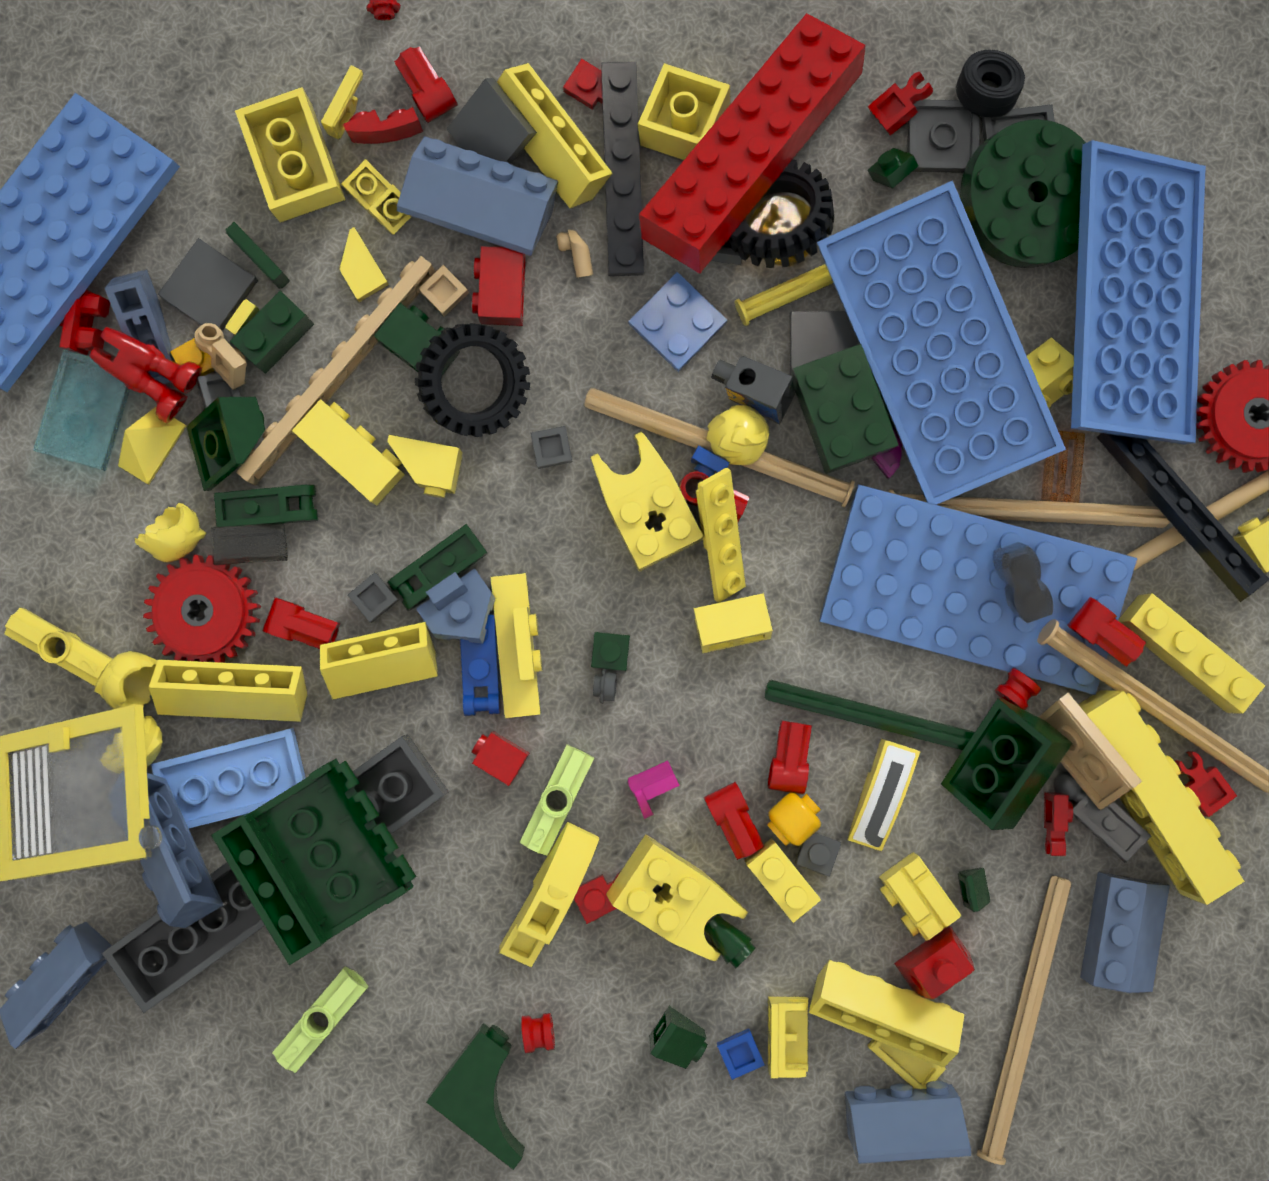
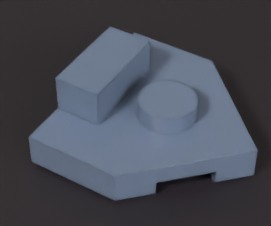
M475 568L461 578L454 572L426 591L430 599L416 609L436 639H463L472 643L483 644L487 631L485 626L489 612L493 609L495 597Z

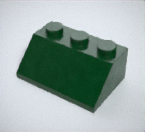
M997 698L941 782V785L991 830L1014 829L1073 743L1045 720L1002 698Z

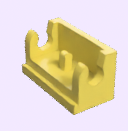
M764 593L694 608L702 653L767 640L772 637L773 630Z
M768 997V1071L771 1078L806 1077V1072H808V997Z

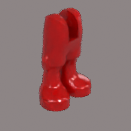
M105 327L100 335L101 338L119 349V352L115 357L103 349L94 347L90 352V358L107 373L123 382L128 389L150 396L157 403L155 414L158 419L166 424L170 423L185 404L188 398L185 394L192 391L195 387L202 367L191 361L184 364L173 362L165 358V355L155 345L145 344L123 332ZM153 371L162 375L178 390L154 379L149 372Z

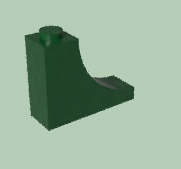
M483 1023L432 1090L426 1103L514 1170L523 1157L525 1147L512 1135L506 1126L497 1099L499 1070L509 1054L511 1044L507 1042L509 1037L503 1030L495 1025L489 1028Z

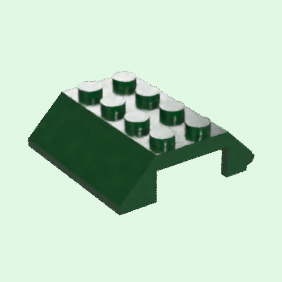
M334 759L308 774L309 776L211 835L289 966L378 908L391 903L414 887L411 880L417 877L403 854L396 858L393 851L399 847L384 822L376 825L373 819L378 817L379 814L364 790L356 792L354 787L359 784V781L347 761L339 764L338 760Z

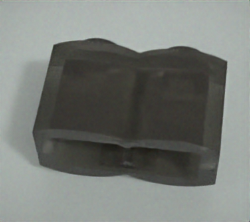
M1020 542L994 550V567L1000 579L1006 584L1005 596L1011 611L1026 623L1052 615L1053 599L1047 586L1040 580L1041 566L1035 552L1028 545Z

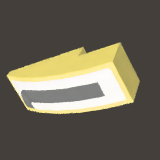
M880 740L871 772H868L847 838L848 841L879 851L883 850L908 790L920 751L888 740Z

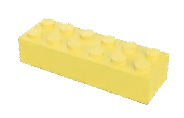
M1100 690L1096 695H1092L1078 705L1141 779L1142 782L1121 796L1120 800L1131 817L1151 835L1147 842L1178 892L1183 896L1208 905L1245 882L1238 872L1241 869L1238 860L1229 850H1224L1218 838L1221 837L1219 830L1210 819H1205L1198 807L1201 803L1197 795L1189 787L1185 788L1178 777L1181 774L1178 765L1170 756H1165L1158 744L1161 743L1159 735L1149 724L1145 725L1138 714L1141 712V708L1136 699L1130 693L1126 694L1125 691Z

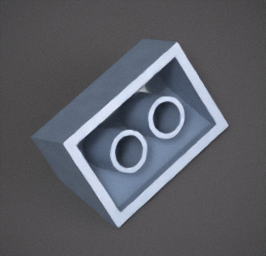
M1098 872L1080 978L1094 987L1126 993L1153 992L1170 885Z
M87 922L75 927L67 926L55 938L54 942L57 946L51 953H43L30 966L29 969L33 973L25 981L21 979L16 982L5 994L8 1000L0 1008V1016L9 1043L13 1048L17 1049L45 1032L106 964L107 960L102 955V952L112 945Z
M931 1081L926 1084L927 1089H914L909 1084L899 1083L891 1085L890 1089L859 1086L854 1091H846L847 1133L858 1163L971 1156V1147L961 1100L953 1085H948V1083L943 1081Z

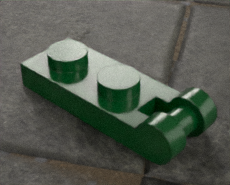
M306 484L214 493L216 527L218 529L318 521L317 509L313 507V497L316 496L315 485ZM290 498H299V510L290 511Z
M465 524L393 576L387 583L393 591L397 590L404 599L402 604L407 611H410L429 597L426 591L454 572L457 575L461 574L486 556L488 552L470 527ZM415 576L423 585L416 591L409 583Z

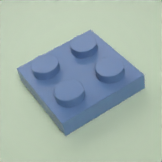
M678 272L628 321V324L678 372L727 323V319Z

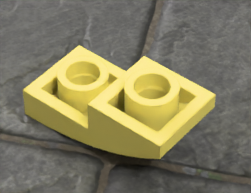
M366 159L341 183V186L392 235L412 217L397 211L401 192L393 184L391 185Z

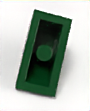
M668 1006L649 1035L650 1054L658 1059L686 1069L692 1060L698 1062L707 1048V1043L704 1042L706 1040L705 1030L671 1006Z

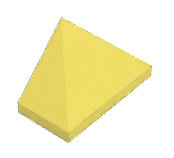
M156 407L125 430L118 463L119 467L148 485L187 426L175 418L168 424L159 420L155 414Z

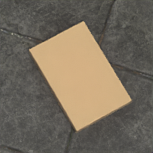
M1069 693L1057 700L1039 716V718L1045 720L1073 743L1060 762L1098 809L1102 810L1142 782Z

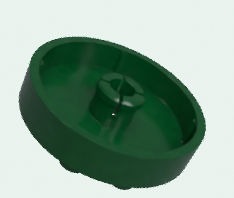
M1041 119L1025 120L1014 123L984 141L973 153L962 177L960 199L981 249L992 258L1014 267L1034 268L1061 260L1078 250L1082 146L1086 142L1077 133L1057 122ZM1031 187V191L1033 192L1035 198L1034 201L1030 198L1028 193V190Z

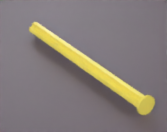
M824 264L743 301L736 299L735 307L742 323L748 326L750 320L832 284L833 281Z

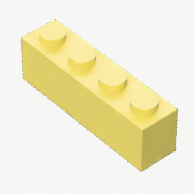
M529 63L505 69L497 83L537 132L525 146L526 152L546 177L558 180L556 191L569 208L593 200L613 174Z
M1153 593L1138 595L1118 620L1146 642L1144 646L1226 713L1243 714L1265 687L1262 682Z
M158 660L149 685L158 715L301 722L307 698V689L301 666Z
M829 960L820 971L809 1009L810 1014L941 1067H945L959 1053L965 1014L953 1010L947 1004L936 1003L923 998L912 990L901 989L886 983L880 977L869 976L856 971L842 962Z

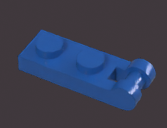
M488 615L485 626L487 631L483 644L460 639L464 716H475L476 712L489 711V715L501 713L494 615ZM488 686V697L475 698V687Z

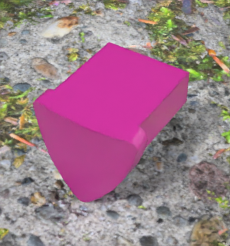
M668 760L628 778V785L635 796L644 819L654 815L647 800L680 786Z

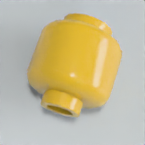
M790 792L769 810L768 816L771 821L767 826L785 846L789 843L794 846H800L821 827V821L816 815L821 809L807 794L800 798L796 793Z

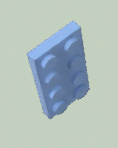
M294 728L151 764L153 775L167 780L188 828L250 813L306 778Z

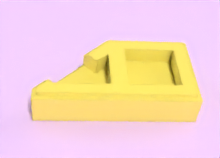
M352 65L349 67L321 120L327 134L336 139H341L345 132L343 124L349 122L356 111L358 99L353 95L363 79L362 70Z
M353 227L348 234L339 270L356 299L361 302L389 284L357 230Z

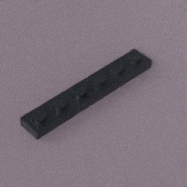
M601 62L604 163L613 173L605 183L608 276H640L644 274V259L639 213L642 211L637 62Z
M1101 433L1096 437L1240 602L1269 581L1266 574L1146 439Z

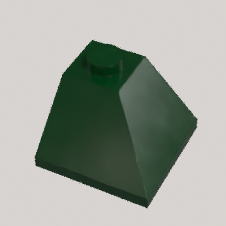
M217 397L186 426L204 491H211L240 467L265 431L264 415L259 408L256 397Z

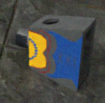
M745 356L739 358L736 366L720 359L711 376L712 379L726 385L725 389L731 401L739 405L750 406L756 409L763 417L779 425L795 396L793 377Z

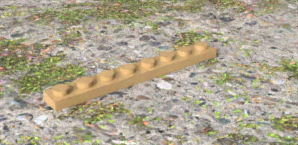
M420 256L416 262L411 261L404 267L400 274L401 280L393 289H386L377 301L378 307L370 316L368 314L364 315L354 328L355 334L348 342L343 341L335 348L331 356L333 359L325 369L320 368L311 376L308 389L302 396L297 395L288 403L286 407L287 413L279 423L274 422L265 430L262 436L264 440L256 449H252L236 472L238 475L255 486L298 437L292 431L294 427L320 399L327 403L378 343L374 335L397 305L401 303L408 308L420 294L418 288L435 273L430 262Z

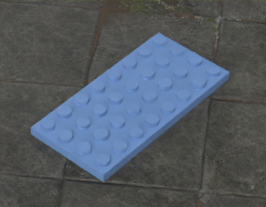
M77 93L71 97L0 189V389L5 392L10 390L62 322L76 299L82 296L180 168L170 157Z
M1094 140L1083 144L1071 429L1185 445L1196 443L1206 166Z
M953 180L817 242L818 249L858 343L863 347L876 385L927 503L937 505L1066 450Z
M857 484L819 621L1007 672L1015 668L1030 678L1096 695L1100 682L1098 678L1047 643L1045 645L1039 644L1037 639L1043 627L1052 619H1056L1059 621L1061 629L1107 659L1108 653L1097 644L1092 645L1069 628L1067 624L1089 597L1094 598L1117 616L1116 620H1119L1137 558Z

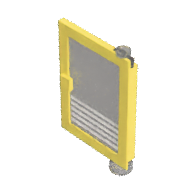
M134 704L0 736V882L152 857L151 849L160 846L162 833L157 826H150L143 705Z

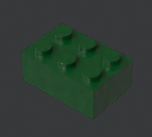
M861 344L792 369L790 375L793 377L795 393L825 474L890 452L898 446Z

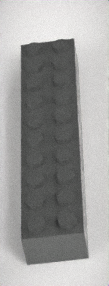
M408 734L399 737L353 771L359 781V784L354 787L356 792L358 793L362 790L366 792L379 814L373 820L376 825L384 822L390 834L449 793L446 786ZM225 863L210 874L223 902L222 907L186 928L169 926L160 918L157 912L102 952V955L143 1014L265 926L228 863Z

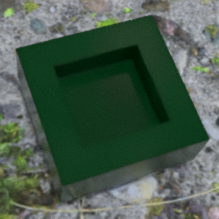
M892 148L884 152L878 158V161L868 169V172L873 181L893 189L918 167V163L914 155Z
M595 632L591 667L626 671L630 635Z

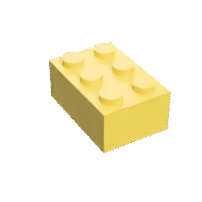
M303 87L235 110L268 207L280 223L346 200L312 103Z

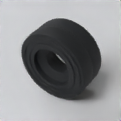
M998 50L978 51L972 54L964 63L956 85L957 97L967 110L976 115L990 118L1005 115L1015 106L1024 87L1025 74L1019 62L1007 53ZM982 80L992 81L999 87H990L984 84Z

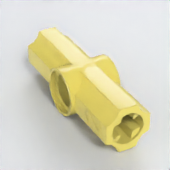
M19 608L17 612L11 615L5 625L6 630L4 634L38 653L44 661L55 663L94 686L102 675L105 666L113 659L81 641L76 634L65 632L25 608ZM59 639L64 641L66 647L62 656L57 654L55 648Z

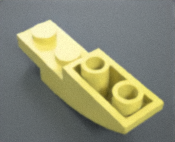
M569 822L566 823L534 878L532 891L501 942L499 953L529 967L533 966L545 943L550 944L561 925L592 860L599 842L598 836Z

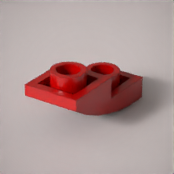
M413 107L407 110H396L389 114L384 121H380L375 109L370 112L362 111L353 115L349 122L343 124L351 141L361 144L388 143L409 138L423 132Z

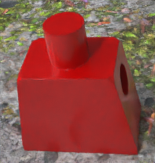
M950 925L894 963L911 989L918 995L931 1000L943 994L975 970L970 953Z

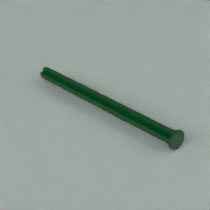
M769 680L765 689V699L768 701L959 750L965 748L975 733L974 731L775 680Z

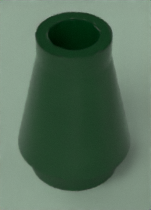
M719 914L704 928L726 964L730 962L735 968L756 949L750 942L752 938L724 920Z

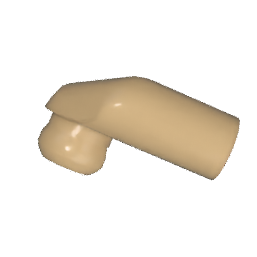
M575 230L558 233L556 236L558 249L560 251L571 250L576 277L593 275L589 248Z

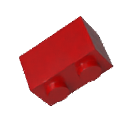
M481 246L480 258L474 259V279H479V292H473L472 312L473 314H478L481 324L523 326L525 254L505 247Z

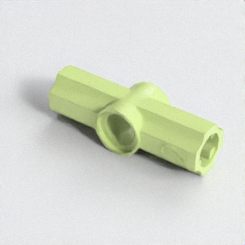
M566 745L520 840L521 844L537 853L548 856L593 763L594 757L575 747ZM555 790L562 791L567 797V805L562 809L552 808L547 799L550 792Z
M346 966L340 971L272 1052L281 1066L294 1073L301 1068L369 987L364 978ZM321 1012L325 1014L328 1018V1026L321 1027L314 1022L313 1013Z

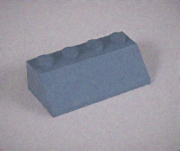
M424 136L411 157L398 200L397 211L531 256L552 216L558 180L513 166L504 161H498L477 154L471 150H465L444 143L438 139Z
M124 772L111 797L116 806L114 809L115 817L128 833ZM147 773L150 819H144V827L141 829L142 847L147 851V859L140 860L144 869L142 877L146 886L154 892L159 903L157 911L160 918L169 926L186 928L222 907L223 902L167 780Z

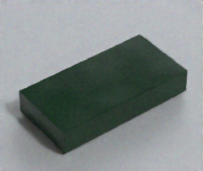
M235 222L225 229L227 231L226 234L279 289H282L290 282L279 267Z

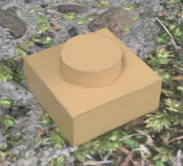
M444 265L418 288L419 292L443 317L469 294L468 289Z

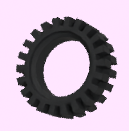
M792 159L763 197L786 192L797 194L809 203L811 207L809 215L797 228L786 233L774 235L759 233L747 224L745 218L728 239L733 251H739L741 259L746 261L750 257L752 264L759 266L762 259L765 258L766 268H774L775 259H781L783 268L790 266L789 257L794 256L798 264L805 261L803 251L806 250L811 257L818 252L816 243L827 238V234L831 235L833 231L832 223H834L835 217L829 183L826 178L822 179V173L818 169L811 172V165L804 162L798 170L797 160Z
M473 323L457 324L453 328L447 327L441 331L442 334L439 336H433L429 340L431 343L429 347L423 348L420 353L423 357L421 363L417 362L415 369L419 371L418 378H415V386L419 388L417 396L419 401L423 402L425 412L445 429L464 436L483 437L485 433L489 435L497 433L499 427L505 429L509 426L510 422L508 420L512 417L517 418L521 413L517 410L520 404H526L528 398L523 397L525 390H530V382L526 381V375H530L529 367L524 366L523 360L526 357L523 352L517 350L518 344L513 339L507 338V334L501 330ZM470 346L481 347L492 353L498 360L503 373L502 390L496 401L490 407L476 413H464L454 408L446 399L441 382L442 372L448 359L457 351Z

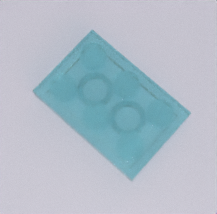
M63 349L33 451L106 471L130 389L123 382L98 366L90 356Z

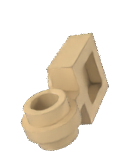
M205 323L195 331L194 340L196 346L211 356V366L233 390L245 384L247 362L242 352L237 348L233 349L224 339L222 330L215 324Z

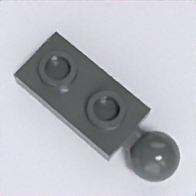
M1063 772L1056 777L1054 781L1055 792L1069 795V800H1074L1077 803L1073 807V816L1124 863L1150 839L1151 835L1115 802L1100 810L1069 772Z

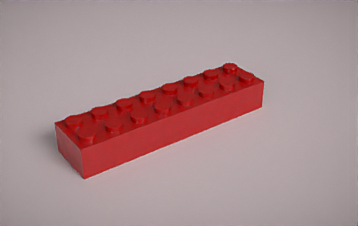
M806 13L639 213L642 239L700 274L861 76L866 45Z

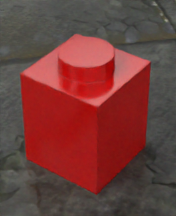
M495 731L491 732L488 737L482 734L471 752L476 755L472 764L508 786L512 784L530 754Z

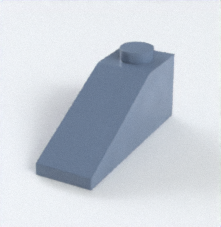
M148 270L113 278L106 285L105 290L121 331L145 344L155 345L165 355V358L175 362L170 353L172 348L160 302ZM149 372L154 379L163 384L170 382L157 372Z

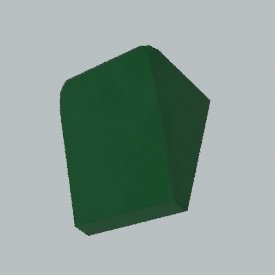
M980 867L959 871L958 879L963 905L972 912H978L990 903L985 870Z

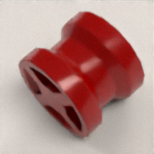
M1012 668L1008 673V680L1005 684H999L995 689L999 697L1023 710H1026L1028 707L1027 701L1031 697L1037 696L1041 691V688L1032 679L1015 668Z
M544 1013L540 1018L534 1019L529 1015L522 1016L521 1027L525 1053H533L536 1048H544L547 1051L555 1050L551 1013Z

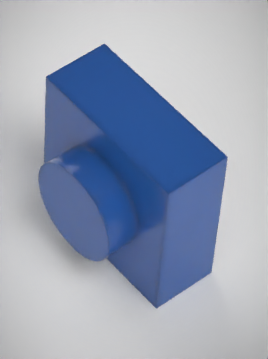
M699 445L691 458V462L696 464L694 470L702 472L708 477L727 468L730 463Z
M749 1028L717 1042V1047L732 1080L765 1065Z

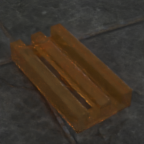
M1058 430L1066 450L1059 452L1056 493H1052L1055 454L1045 458L1041 500L1079 503L1085 433ZM1069 440H1075L1069 495L1064 494Z

